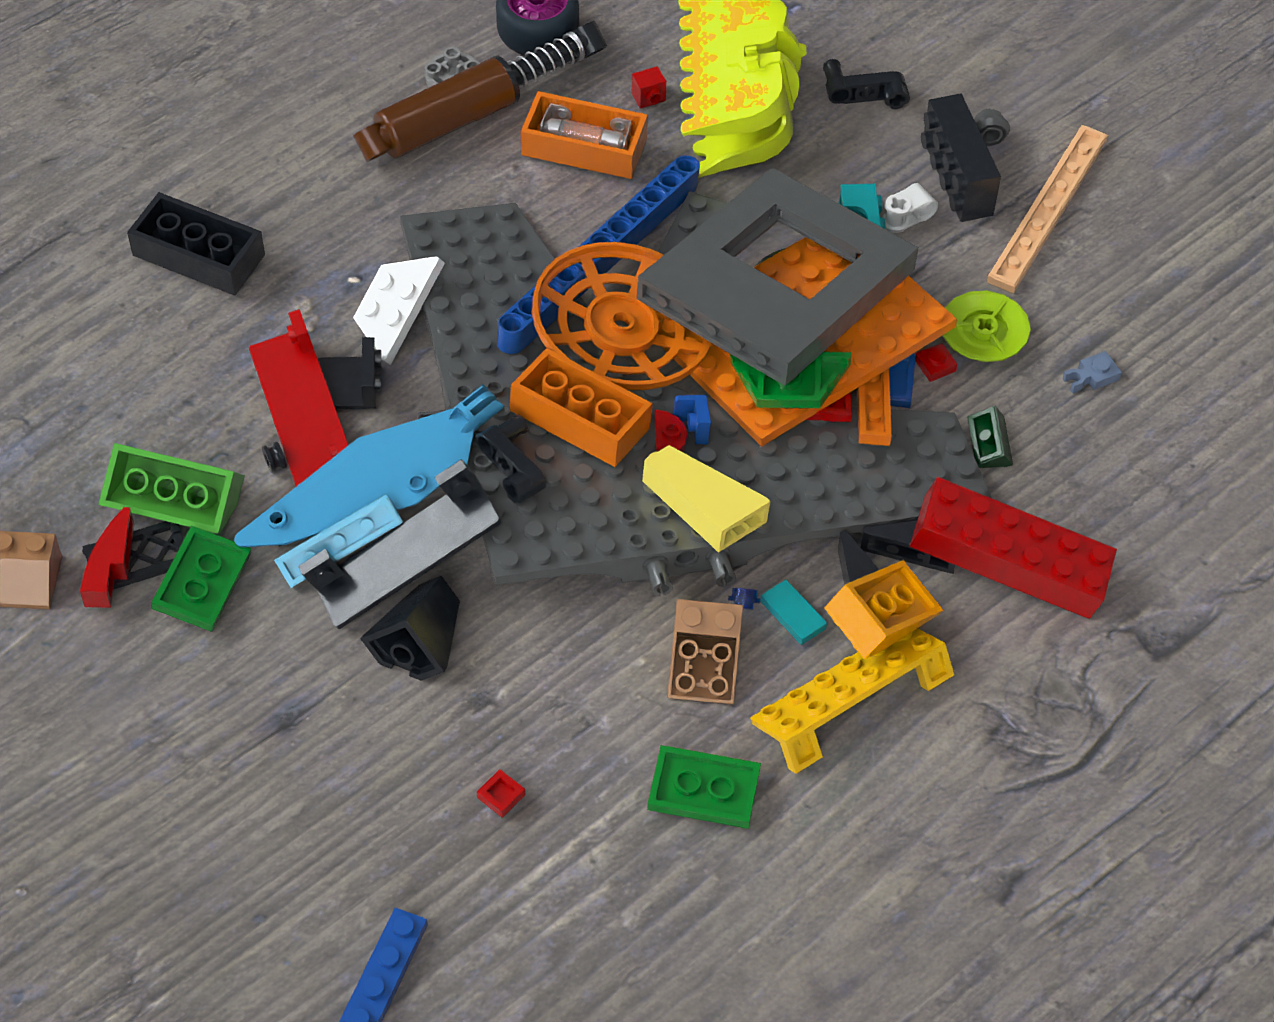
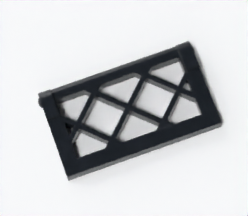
M164 521L133 531L132 542L143 539L136 551L131 549L132 558L129 564L128 580L114 579L113 590L167 573L174 559L162 562L169 549L178 552L184 540L179 524ZM168 530L171 532L168 541L153 536ZM149 541L163 546L156 559L142 554ZM96 543L82 546V552L86 556L87 562ZM138 559L153 564L131 572Z

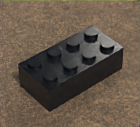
M962 93L929 99L927 112L924 113L925 128L924 132L921 133V143L923 148L927 149L930 154L933 170H937L942 190L947 191L951 210L953 212L956 211L960 222L994 216L1001 175Z
M160 192L157 193L127 232L132 256L234 296L265 256L261 231Z

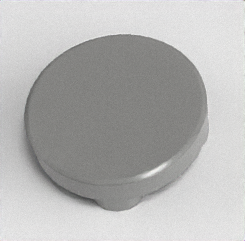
M448 47L444 50V53L435 56L425 65L426 84L429 88L453 77L459 72L480 64V62L472 56L460 52L457 47Z

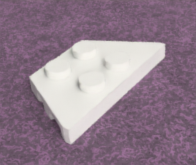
M438 257L381 265L353 317L366 337H375L376 349L382 350V360L389 365L392 364L445 264Z

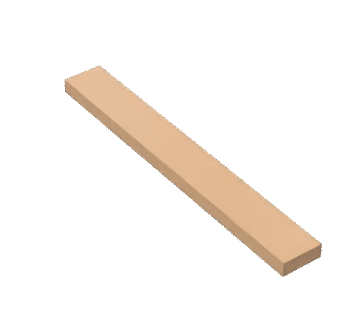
M1081 125L989 273L987 283L1013 294L1015 293L1107 142V134Z

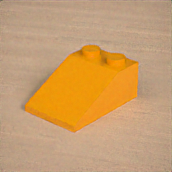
M904 560L845 584L824 607L834 623L840 627L853 644V647L864 659L889 648L943 611L942 607Z

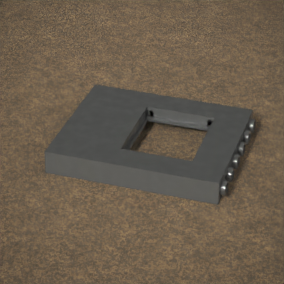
M770 168L638 276L637 299L786 386L915 270L919 247L780 171ZM780 222L852 263L814 297L808 299L737 259L736 256L775 223Z

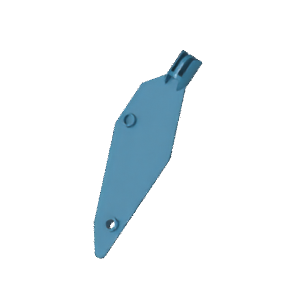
M482 384L452 409L357 438L238 532L234 538L236 545L239 547L286 545L315 536L385 494L389 496L396 510L419 504L440 487L435 476L461 459L466 465L468 464L474 432L500 412L504 405L500 400H496V396ZM277 518H282L280 523L274 524Z

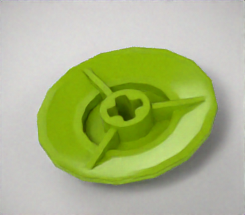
M987 290L970 291L955 297L945 307L957 319V323L954 329L943 335V338L953 350L966 358L982 362L1003 361L1017 355L1028 342L1031 330L1028 315L1017 302L1003 294Z

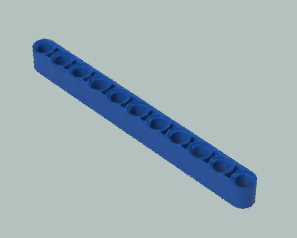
M687 155L676 158L580 246L599 242H621L637 245L685 201L689 191H696L700 169L699 161L695 157ZM595 258L593 262L598 274H604L622 258ZM581 262L561 271L548 286L564 296L574 284L587 278ZM536 285L499 318L497 346L504 353H519L538 336L532 317V298ZM588 289L581 292L573 301L578 300ZM543 296L540 317L542 325L546 329L558 318L559 306Z

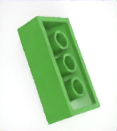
M114 443L98 505L122 510L123 507H130L131 512L134 514L188 527L192 525L208 532L221 534L238 505L245 475Z

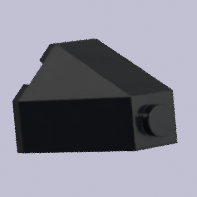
M442 576L419 584L360 639L382 666L390 669L394 665L410 671L409 676L420 681L445 672L448 666L460 600Z

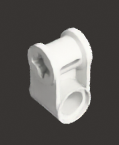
M914 183L906 189L890 195L885 202L887 212L883 215L885 218V229L891 233H900L919 222L928 220L937 211L938 202L919 183Z

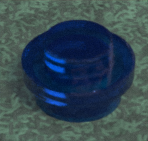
M732 588V595L728 596V601L734 602L736 605H743V609L753 610V605L760 604L761 599L757 598L758 590Z

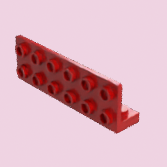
M300 309L288 313L292 325L287 326L288 333L249 347L296 487L348 446Z

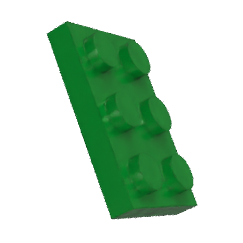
M191 525L151 602V609L213 632L251 555V548L239 547L234 541Z
M661 745L647 810L749 829L761 763Z

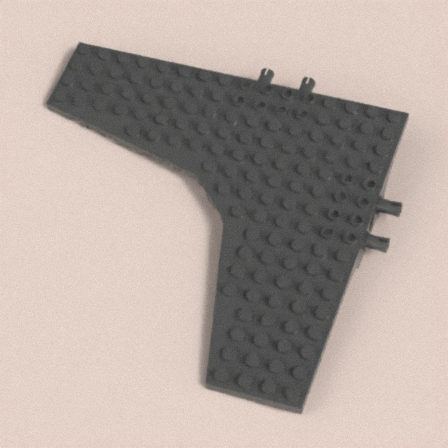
M516 203L400 216V225L409 259L417 260L438 257L445 262L422 305L437 362L445 410L419 412L418 419L454 408L482 384L496 396V400H500L504 405L500 412L474 432L467 464L480 481L501 519L500 525L483 535L495 585L573 574H598L621 578L622 583L650 579L653 594L661 596L660 586L663 595H667L673 590V584L669 576L713 570L716 584L724 587L723 577L726 586L736 581V575L732 567L747 565L748 560L769 550L806 540L840 536V532L844 530L849 534L863 532L864 527L918 520L924 497L937 476L992 498L958 418L953 412L891 409L892 437L890 446L858 443V407H852L851 422L804 420L761 447L715 400L707 399L711 421L708 444H695L694 433L688 431L687 421H682L687 431V441L683 453L758 492L771 501L767 523L724 550L717 552L642 481L644 461L651 453L655 452V409L673 414L675 396L692 395L671 384L666 387L650 390H628L653 403L650 429L616 467L525 419L528 432L514 438L511 442L542 471L546 480V488L521 503H514L509 499L503 487V479L507 478V476L481 451L477 444L476 436L493 425L499 426L517 415L510 411L511 384L546 349L538 335L519 353L507 354L502 352L497 346L499 318L537 284L544 269L554 260V257ZM582 297L575 301L588 308ZM568 311L567 323L570 333L585 330L584 319ZM558 318L545 329L547 334L561 333ZM592 341L577 343L585 352L598 360L600 359L603 350L593 344ZM556 345L568 358L584 368L594 371L595 366L581 359L568 345ZM615 355L611 363L616 366L635 367L627 363L623 356ZM607 371L605 375L615 379L630 381L651 380L645 373L626 375Z

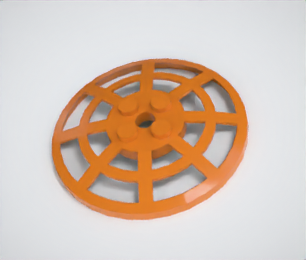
M599 242L571 249L555 258L544 269L534 290L532 317L535 329L545 347L571 360L556 347V345H568L581 359L595 366L592 372L626 390H650L666 387L681 381L702 364L710 351L712 343L704 338L702 342L684 340L685 327L674 320L675 338L657 334L659 321L668 317L637 299L638 276L659 260L663 254L646 247L621 242ZM617 257L641 263L636 276L619 273L598 274L593 259ZM581 262L587 278L574 284L564 296L548 286L561 271ZM603 284H624L631 286L629 293L620 291L607 292ZM592 288L596 298L591 301L588 308L573 301L581 292ZM543 296L559 306L558 325L561 332L559 334H547L542 325L540 310ZM568 311L584 319L585 330L570 333L567 323ZM618 320L624 321L628 324V326L621 327L618 326L615 322ZM592 341L593 344L603 350L600 359L598 360L585 352L577 343ZM652 344L669 348V351L655 362H651L644 353ZM679 351L698 353L695 360L689 366L677 373L665 377L658 370L671 362ZM615 355L632 356L639 366L624 367L612 365L611 363ZM607 371L626 375L645 373L651 380L630 381L615 379L605 375Z

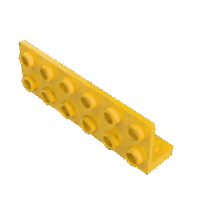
M916 629L889 648L869 658L864 659L859 652L845 657L831 669L817 674L813 680L791 690L785 697L775 703L763 707L760 712L750 718L752 725L780 742L788 769L797 774L823 758L814 730L914 668L916 669L920 686L927 691L953 677L954 672L946 644L932 635Z

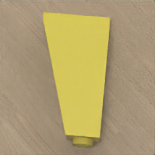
M669 445L658 452L651 453L645 459L642 481L717 552L724 550L767 523L771 502L767 497Z

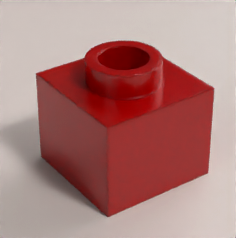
M656 66L632 73L631 94L640 109L666 101L667 81L659 67Z

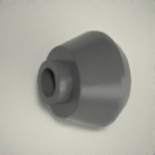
M984 109L974 118L986 146L999 144L1009 134L1010 125L997 110Z

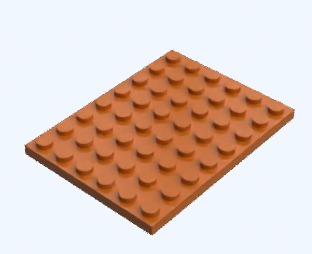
M804 237L753 268L804 297L811 299L852 262ZM907 276L824 351L851 352V365L821 408H757L731 364L730 353L713 343L702 364L690 376L762 447L813 416L819 410L829 406L954 329L957 319L910 276ZM667 318L661 321L657 334L675 338L673 320ZM685 328L684 340L703 341V337ZM662 347L666 352L669 351V348ZM679 351L674 360L684 369L695 360L698 353Z

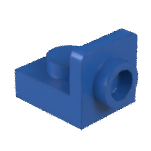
M675 396L673 415L677 416L681 421H687L688 431L694 433L695 444H708L711 421L707 396Z

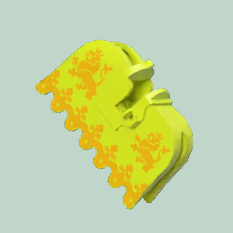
M678 0L680 9L692 11L691 14L682 17L679 21L682 30L692 31L690 35L680 39V47L683 51L693 52L680 61L681 70L693 72V75L681 81L680 87L683 92L694 94L692 97L684 99L680 105L682 112L685 114H694L693 118L685 120L681 124V134L683 136H706L704 139L694 143L692 147L695 155L706 157L705 160L699 162L698 178L764 162L778 155L790 143L793 135L791 111L794 109V103L799 91L798 72L801 67V58L807 54L806 45L799 43L796 36L788 29L789 16L784 2L781 0Z

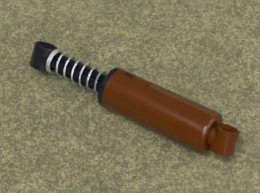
M591 21L572 32L564 34L562 39L555 38L553 44L548 42L545 43L543 48L536 47L534 53L528 51L524 57L517 56L515 62L511 60L506 62L499 55L491 57L476 66L455 74L451 78L378 111L373 117L374 124L358 131L353 137L366 162L376 159L385 153L397 159L472 122L479 121L502 108L518 102L520 99L519 85L522 84L527 87V81L532 80L536 82L537 77L540 75L546 78V72L551 71L555 73L557 67L564 69L567 62L574 64L575 60L581 61L605 49L607 44L596 22Z

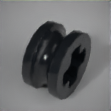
M277 441L273 442L272 447L262 446V452L271 473L275 472L277 467L287 468L284 454Z

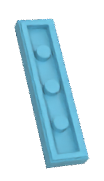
M385 494L275 558L274 561L292 588L306 579L298 566L322 550L326 549L338 561L403 523V520L389 496Z

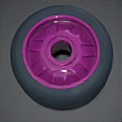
M497 0L496 22L499 36L510 49L519 54L525 55L528 51L534 53L536 47L543 48L545 43L548 42L553 44L555 38L562 39L564 34L579 28V1Z

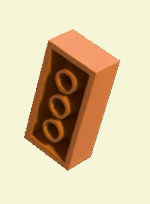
M548 348L511 384V412L521 415L524 419L613 467L618 465L650 429L653 403Z

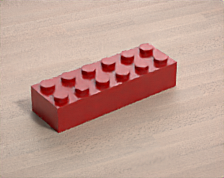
M938 476L924 497L909 546L1088 619L1092 617L1104 602L1117 551L1116 548Z

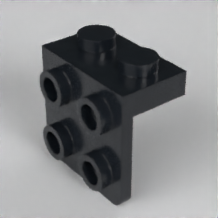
M362 337V357L318 358L335 409H376V392H382L381 374H377V368H382V350L376 349L375 337Z

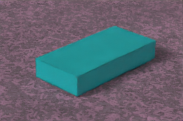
M786 579L761 595L760 602L800 645L826 630L827 622Z

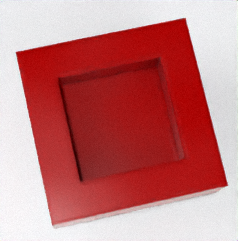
M943 343L917 352L915 362L929 382L952 374L957 370L958 364Z
M501 769L477 791V798L501 818L525 796V788Z

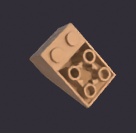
M677 599L667 698L734 705L743 605Z

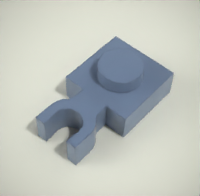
M1104 351L1081 360L1078 369L1065 371L1063 381L1076 380L1071 386L1072 393L1082 390L1083 386L1090 384L1093 390L1120 380L1122 372L1108 353Z

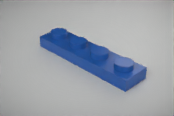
M394 908L339 1022H382L428 926L427 919Z

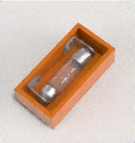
M537 91L521 129V155L632 179L647 140L648 115Z

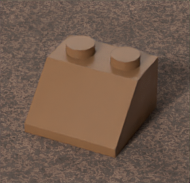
M0 531V607L50 610L62 558L56 534Z

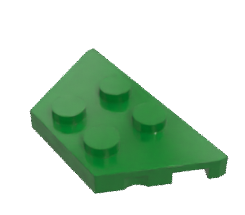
M823 352L784 386L730 354L731 364L757 408H821L851 365V352Z

